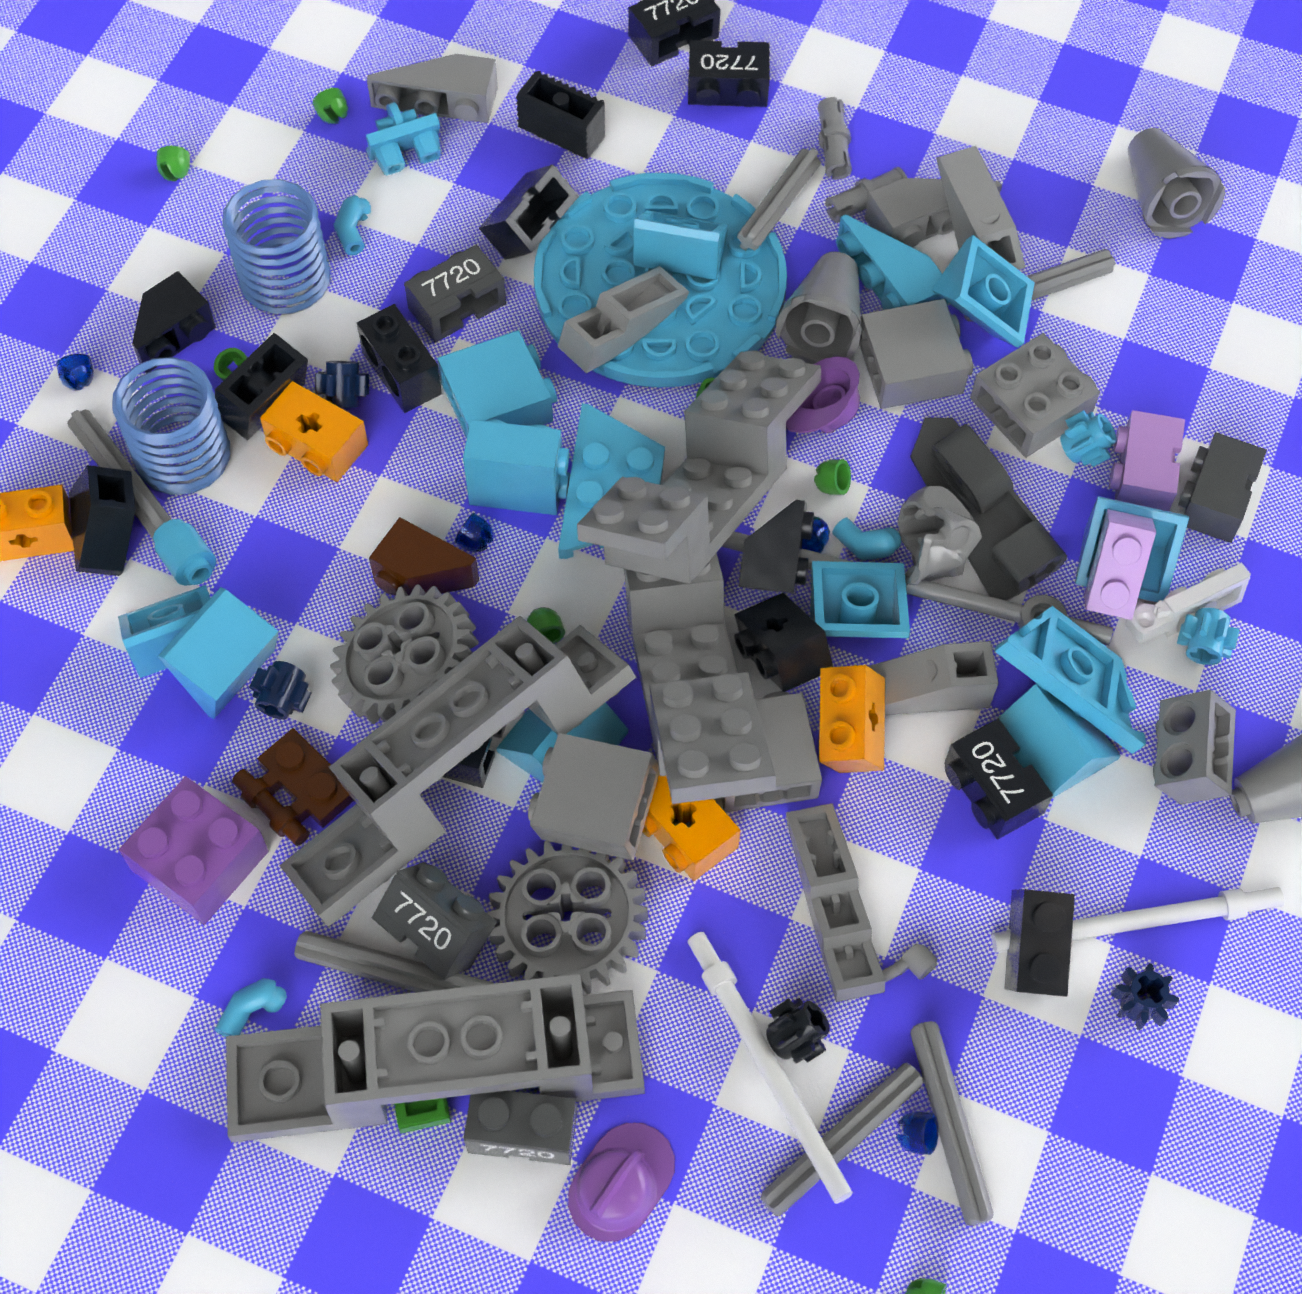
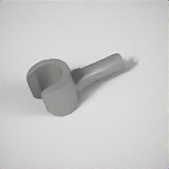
M915 944L903 954L900 960L882 970L885 983L902 975L908 969L921 980L937 966V958L926 946Z

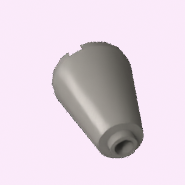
M1159 128L1143 130L1131 140L1128 146V156L1143 218L1146 225L1156 236L1169 239L1184 237L1193 233L1190 227L1200 221H1203L1206 225L1214 218L1221 208L1225 197L1224 185L1215 170Z
M828 252L822 255L781 308L776 320V335L778 340L781 336L787 345L786 351L792 357L801 359L808 364H815L822 359L835 356L850 359L859 348L862 338L859 272L857 263L849 255L842 252Z
M1302 734L1234 779L1235 789L1232 790L1230 800L1240 818L1247 816L1250 822L1254 824L1302 817Z

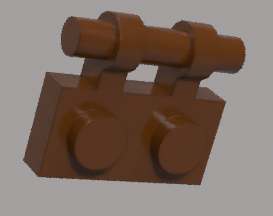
M294 728L257 758L260 767L266 772L263 777L255 778L248 770L242 769L232 779V783L242 792L241 799L252 809L258 808L270 820L269 827L278 836H286L295 846L304 843L310 835V832L301 824L305 819L311 816L323 828L354 801L330 770L329 766L331 764ZM283 788L295 802L290 806L284 807L273 795Z

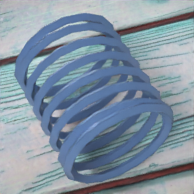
M282 179L257 181L244 186L231 196L223 210L222 226L231 251L230 255L239 280V287L248 302L257 309L272 314H292L309 308L324 295L330 283V267L323 240V232L320 228L321 222L318 218V208L312 195L298 184ZM283 192L298 198L288 196L265 197L248 204L238 213L240 208L250 199L264 193ZM284 202L300 208L297 209L289 206L268 207L251 214L241 223L242 219L253 209L268 203ZM289 213L302 218L298 219L291 216L271 217L269 219L254 224L244 233L245 229L249 225H251L256 219H259L269 214ZM291 223L294 225L302 226L304 228L301 229L293 226L274 227L264 232L258 233L250 241L247 242V240L259 229L269 226L271 224ZM293 233L299 235L298 237H276L255 246L260 240L274 234ZM300 249L295 254L280 259L260 258L261 255H281ZM309 252L308 256L296 265L289 266L283 269H265L253 264L255 263L261 266H281L287 263L297 261ZM309 263H311V265L304 271H302L300 274L285 279H268L253 273L255 272L263 276H284L296 271H300ZM313 273V275L306 281H304L302 284L287 289H271L260 285L263 284L266 286H286L295 282L302 281ZM315 283V285H314L312 288H310L308 291H306L304 294H301V295H298V296H295V297H292V298H271V297H269V296H266V295L288 296V295H291V294H294V293H297V292L306 290L308 287H310L312 284ZM305 301V302H303V303L294 305V306H292V307H274V306H270V305H292V304H295V303H298V302Z
M153 358L134 366L120 379L113 392L112 411L140 478L156 491L170 495L192 494L209 487L224 473L230 460V440L227 437V431L218 409V403L215 400L212 385L204 371L192 362L179 358ZM162 365H175V366H179V367H169V368L155 369V370H153V371H151V372H149V373H146V374H144V375L138 377V378L128 387L129 383H130L133 379H135L141 372H144V371H146V370H148V369H150V368H152V367L162 366ZM172 374L180 375V376H178V377L160 378V379H158V380H156V381H153V382H151V383H149V384H147V385H145V386H142V387L132 396V394H133L144 382H147V381H149V380H151V379H153V378H155V377H157V376L172 375ZM171 384H181V385H185V386L162 388V389H160V390H158V391H156V392H154V393H151V394L145 396V397L136 405V403H137L147 392H149V391H151V390H153V389H156V388H158V387H160V386H162V385H171ZM179 393L186 394V395H183V396L166 397V398H164V399H162V400H160V401H158V402H155V403L149 405V406L139 415V413H140L151 401L156 400V399H158V398H160V397H162V396H164V395L179 394ZM176 403H188V404H193V405L170 406V407H168V408H166V409H164V410H161V411H159V412L153 414L147 421H145V422L143 423V421L146 420L155 410H158V409H160V408H162V407H164V406H166V405H168V404H176ZM181 412H191V413H195V414L172 415V416H170V417H167V418H165V419H163V420H160V421L156 422L157 420H159V419H161V418H163V417H166V416H168V415H170V414H172V413H181ZM190 421L187 425L174 431L156 433L160 428L171 423ZM197 433H199V434H198L194 439H192L191 441L186 442V443H184V444H181V445H179V446H176V447H157V446H159V445H175V444L180 443V442H182V441H185V440H188V439H190V438H193ZM199 445L195 450L182 454L180 456H159L168 454H179L181 452L187 451ZM200 456L198 459H196V460H194V461H191V462H188V463L183 464V465H163V464L182 463V462H185V461H188V460H190V459H193V458H195V457ZM203 465L201 468H199V469H197V470H194V471H191V472L186 473V474H166V473L186 472V471H188V470H191V469H194V468H196V467H199V466ZM206 474L204 477L191 481L189 483H170L179 481H189L191 479Z

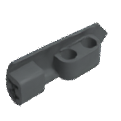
M925 417L910 456L926 486H941L948 489L963 504L978 524L982 539L967 559L988 595L1007 601L1030 589L1057 571L1066 561V553L1014 492V486L1007 471L978 435L967 424L960 427L953 418Z

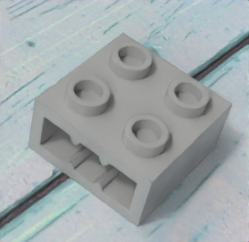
M945 299L861 315L862 338L859 346L881 409L964 393L968 375L973 373V361L969 350H963L958 318L955 314L950 315Z
M1042 333L976 375L970 399L1017 450L1027 458L1060 437L1069 428L1065 421L1066 419L1083 410L1087 414L1093 412L1100 391L1097 389L1093 379L1087 374H1083L1068 359L1064 349L1054 344Z
M777 691L765 695L762 699H756L776 774V791L723 797L721 800L725 812L816 799L819 796L822 777L803 693L789 694L788 692Z
M558 733L554 748H548L543 760L542 771L545 778L540 793H535L530 801L528 809L530 826L541 840L634 861L659 777L656 759L651 752Z

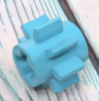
M1083 410L1065 420L1069 428L1061 435L1060 441L1064 452L1072 462L1079 463L1082 461L1084 466L1091 464L1094 467L1111 458L1108 449L1116 443L1117 438L1112 424L1103 414L1094 416L1093 412L1087 414Z
M1201 608L1196 611L1195 616L1186 615L1184 624H1181L1177 644L1187 646L1186 655L1190 660L1203 665H1215L1221 662L1222 657L1231 658L1232 650L1236 649L1240 629L1229 627L1231 619L1224 611L1216 608Z

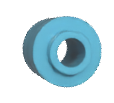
M172 519L158 527L153 536L155 552L177 583L188 586L205 582L215 568L216 556L194 526L185 523L181 519Z

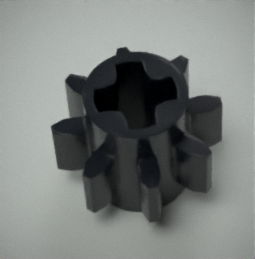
M788 998L769 1011L775 1021L768 1025L766 1036L771 1048L780 1058L784 1060L792 1058L796 1064L804 1059L808 1063L826 1051L821 1040L827 1036L830 1027L824 1012L818 1005L811 1001L803 1003L801 998L792 1002Z

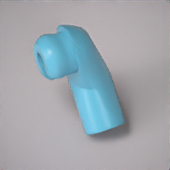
M847 517L838 522L832 531V534L861 560L891 556L901 545V536L896 529L887 527L862 532Z

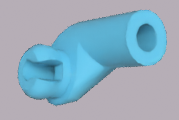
M356 195L343 200L334 222V229L347 255H357L363 251L365 244L356 226L358 221L367 220V214H371L369 201Z
M262 978L236 991L232 995L214 1030L225 1038L226 1036L240 1035L251 1013L262 1007L270 1013L278 1012L287 997L285 989L276 986L275 980Z

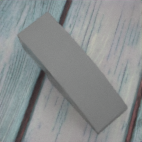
M659 266L600 293L596 307L564 322L557 347L585 373H588L624 352L652 331L687 299L689 291Z

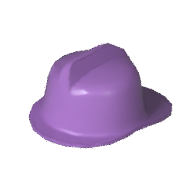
M838 356L825 358L815 363L814 365L821 366V382L786 421V429L795 433H808L820 430L822 433H833L850 422L859 410L860 404L858 391L860 372L856 363L846 357Z
M625 1123L614 1127L598 1141L583 1162L569 1188L568 1208L574 1223L585 1235L600 1242L620 1241L632 1236L653 1211L668 1189L675 1173V1155L669 1141L658 1129L644 1123Z

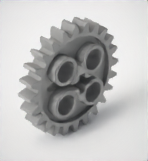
M416 585L410 595L402 587H399L395 599L392 600L383 593L380 596V606L377 608L368 603L364 605L367 615L363 619L356 616L350 618L355 625L353 631L340 632L339 635L345 640L346 644L333 648V652L340 660L330 664L331 670L337 675L331 681L339 691L337 695L359 718L365 716L371 724H375L380 718L386 722L472 654L470 648L478 645V640L472 633L476 626L459 601L456 602L449 592L442 595L435 586H432L425 593L420 585Z
M544 841V854L539 857L530 848L526 849L527 864L522 865L514 860L509 862L513 873L512 878L498 875V885L504 893L494 892L489 894L491 906L496 908V910L486 913L497 921L489 938L491 944L500 945L495 950L499 962L510 960L507 967L512 977L519 975L525 970L524 980L581 974L582 987L587 994H590L592 990L591 979L596 977L603 984L609 986L608 970L613 968L623 974L626 973V962L622 956L626 955L637 958L639 950L633 940L646 939V929L640 923L648 920L647 907L640 905L646 901L644 888H634L638 883L637 873L630 871L623 874L626 868L623 858L618 857L609 863V855L602 853L594 855L591 851L580 848L579 850H572L571 846L563 844L561 850L555 851L549 841ZM597 886L604 889L603 893L597 898L589 899L580 895L587 887ZM540 888H551L555 891L551 897L545 900H535L531 897ZM564 912H573L570 921H561L564 919ZM607 912H610L612 914L609 918H604L602 916ZM531 914L533 916L528 920H524L525 915ZM590 932H598L605 936L602 942L593 946L584 945L580 942L582 937ZM545 933L555 937L552 943L546 947L540 948L530 944L533 938L539 934Z

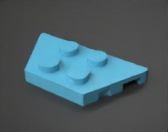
M582 403L558 548L559 559L574 557L573 551L595 545L578 541L577 523L621 477H638L645 482L661 485L665 447L589 404Z
M1051 606L995 647L997 654L1035 681L1041 689L1054 695L1070 707L1077 716L1086 719L1131 754L1146 745L1145 734L1134 730L1129 718V713L1136 709L1133 694L1127 685V674L1122 658L1055 607Z

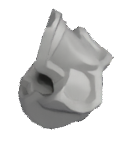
M925 486L911 494L900 509L898 518L899 534L905 547L912 554L914 565L905 574L906 584L917 585L923 580L933 581L938 578L963 575L968 556L982 539L979 526L956 496L944 487Z

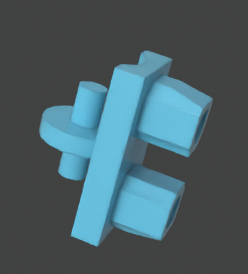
M392 102L386 105L388 117L375 120L378 131L366 134L368 144L366 152L369 160H376L385 176L400 172L405 168V161L401 151L415 148L420 163L424 164L440 158V122L436 113L417 119L414 109L400 112L398 105Z

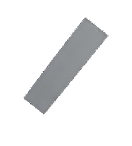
M833 803L786 812V821L804 894L836 1002L884 993L885 978L871 941L872 928L858 890L859 877Z

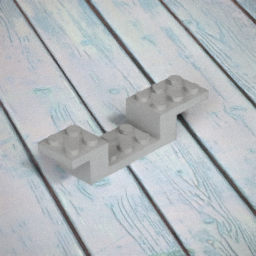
M741 351L684 411L687 450L685 461L663 485L645 482L638 477H621L577 523L578 541L604 546L606 565L691 584L787 469L786 421L821 382V366L805 363L798 358L781 359L765 356L759 351Z
M717 553L691 584L623 569L628 623L660 776L667 777L672 804L776 791V774L749 673H738L725 625L724 579Z
M518 616L329 766L330 770L356 804L279 866L326 926L330 927L446 832L420 796L423 791L438 782L444 774L470 753L479 749L485 741L510 721L516 719L526 708H529L557 735L558 733L567 734L636 678L628 663L581 625L554 645L524 618Z
M581 974L320 1003V1026L226 1036L228 1138L231 1143L388 1124V1104L540 1087L541 1095L575 1098L576 1102L645 1094L633 990L583 995Z

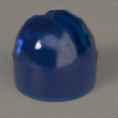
M71 354L60 358L56 362L58 376L62 384L68 389L79 391L89 386L93 381L94 369L90 356Z
M472 513L458 532L455 543L473 553L483 552L488 548L487 543L493 541L494 532L491 525L476 513Z
M814 516L811 540L803 539L802 549L821 553L827 545L830 529L827 522L821 517Z
M916 1111L907 1113L898 1120L897 1125L904 1127L903 1134H896V1139L901 1147L908 1152L922 1155H931L935 1151L939 1129L934 1113Z

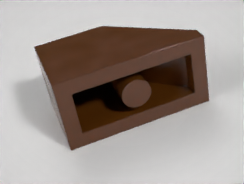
M401 517L398 518L369 557L374 582L380 589L391 595H396L399 587H402L410 595L416 585H420L425 593L432 586H435L441 594H444L446 592L475 587L479 581L477 559L474 556Z

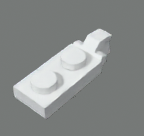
M1242 562L1227 570L1223 568L1214 570L1202 582L1187 589L1186 587H1179L1170 592L1163 601L1160 600L1155 605L1142 604L1135 609L1132 620L1126 619L1125 625L1140 645L1161 634H1165L1168 638L1180 632L1181 624H1184L1187 614L1195 616L1196 611L1201 608H1216L1224 611L1242 602L1251 574Z

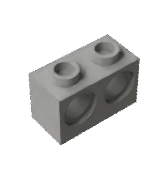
M1211 689L1160 700L1159 720L1156 723L1158 741L1156 762L1153 766L1154 786L1180 805L1232 796L1236 709Z

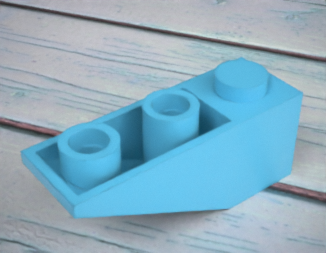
M848 215L841 216L839 232L836 238L838 251L849 255L855 260L863 285L867 289L873 290L881 301L883 310L943 299L931 290L943 273L928 255Z

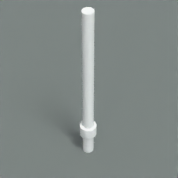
M1280 887L1244 892L1241 888L1220 891L1218 897L1077 919L1073 920L1072 940L1220 916L1226 921L1245 918L1248 916V912L1284 906V895ZM1011 930L991 934L995 953L1004 952L1009 949Z
M705 932L694 934L687 942L704 971L701 978L710 994L719 997L833 1202L838 1204L845 1201L853 1192L736 989L737 978L726 961L721 962Z

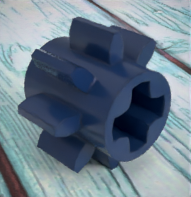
M326 361V372L320 371L315 373V394L326 395L327 401L341 408L358 407L359 396L365 397L369 395V374L359 373V362Z
M275 661L272 666L269 665L267 670L258 668L249 686L250 689L254 690L252 696L257 698L255 707L262 713L276 719H287L294 710L303 713L312 694L307 690L309 684L304 682L306 679L304 671L284 661Z
M1151 963L1139 974L1130 967L1126 968L1121 975L1126 985H1116L1111 992V996L1121 999V1009L1117 1014L1118 1018L1127 1016L1129 1019L1136 1021L1137 1030H1141L1147 1021L1151 1019L1161 1027L1169 1019L1165 1009H1172L1179 1002L1177 996L1170 994L1169 984L1173 977L1171 975L1163 977L1159 973L1154 972V967ZM1146 993L1151 996V998H1146L1143 1001L1138 997V995L1141 996Z

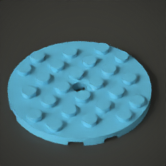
M675 173L629 175L611 180L609 187L591 195L588 191L580 195L540 242L534 264V288L537 307L548 332L558 344L564 322L596 307L600 293L652 270V268L633 265L635 218L645 211L728 224V233L716 280L666 271L689 291L687 299L652 331L627 350L592 370L609 379L643 387L663 388L692 385L703 382L707 378L717 377L741 351H758L772 334L786 295L787 268L782 246L776 233L770 232L757 250L750 248L746 251L740 247L742 242L737 238V235L756 208L738 194L731 197L722 191L714 189V183L711 181Z

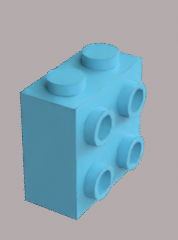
M519 330L437 358L442 387L466 439L471 419L483 421L498 419L505 423L525 426L534 424L545 425L553 422L552 404L557 402L555 388L549 377L542 378L538 370L541 369L538 353L533 344L526 345Z
M471 419L463 454L469 505L557 515L560 499H567L570 473L567 472L569 449L562 448L561 430L551 429L541 424L525 426L505 423L498 419H488L486 421Z

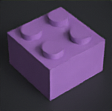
M187 776L179 782L118 849L132 872L203 925L211 919L269 852L258 828Z

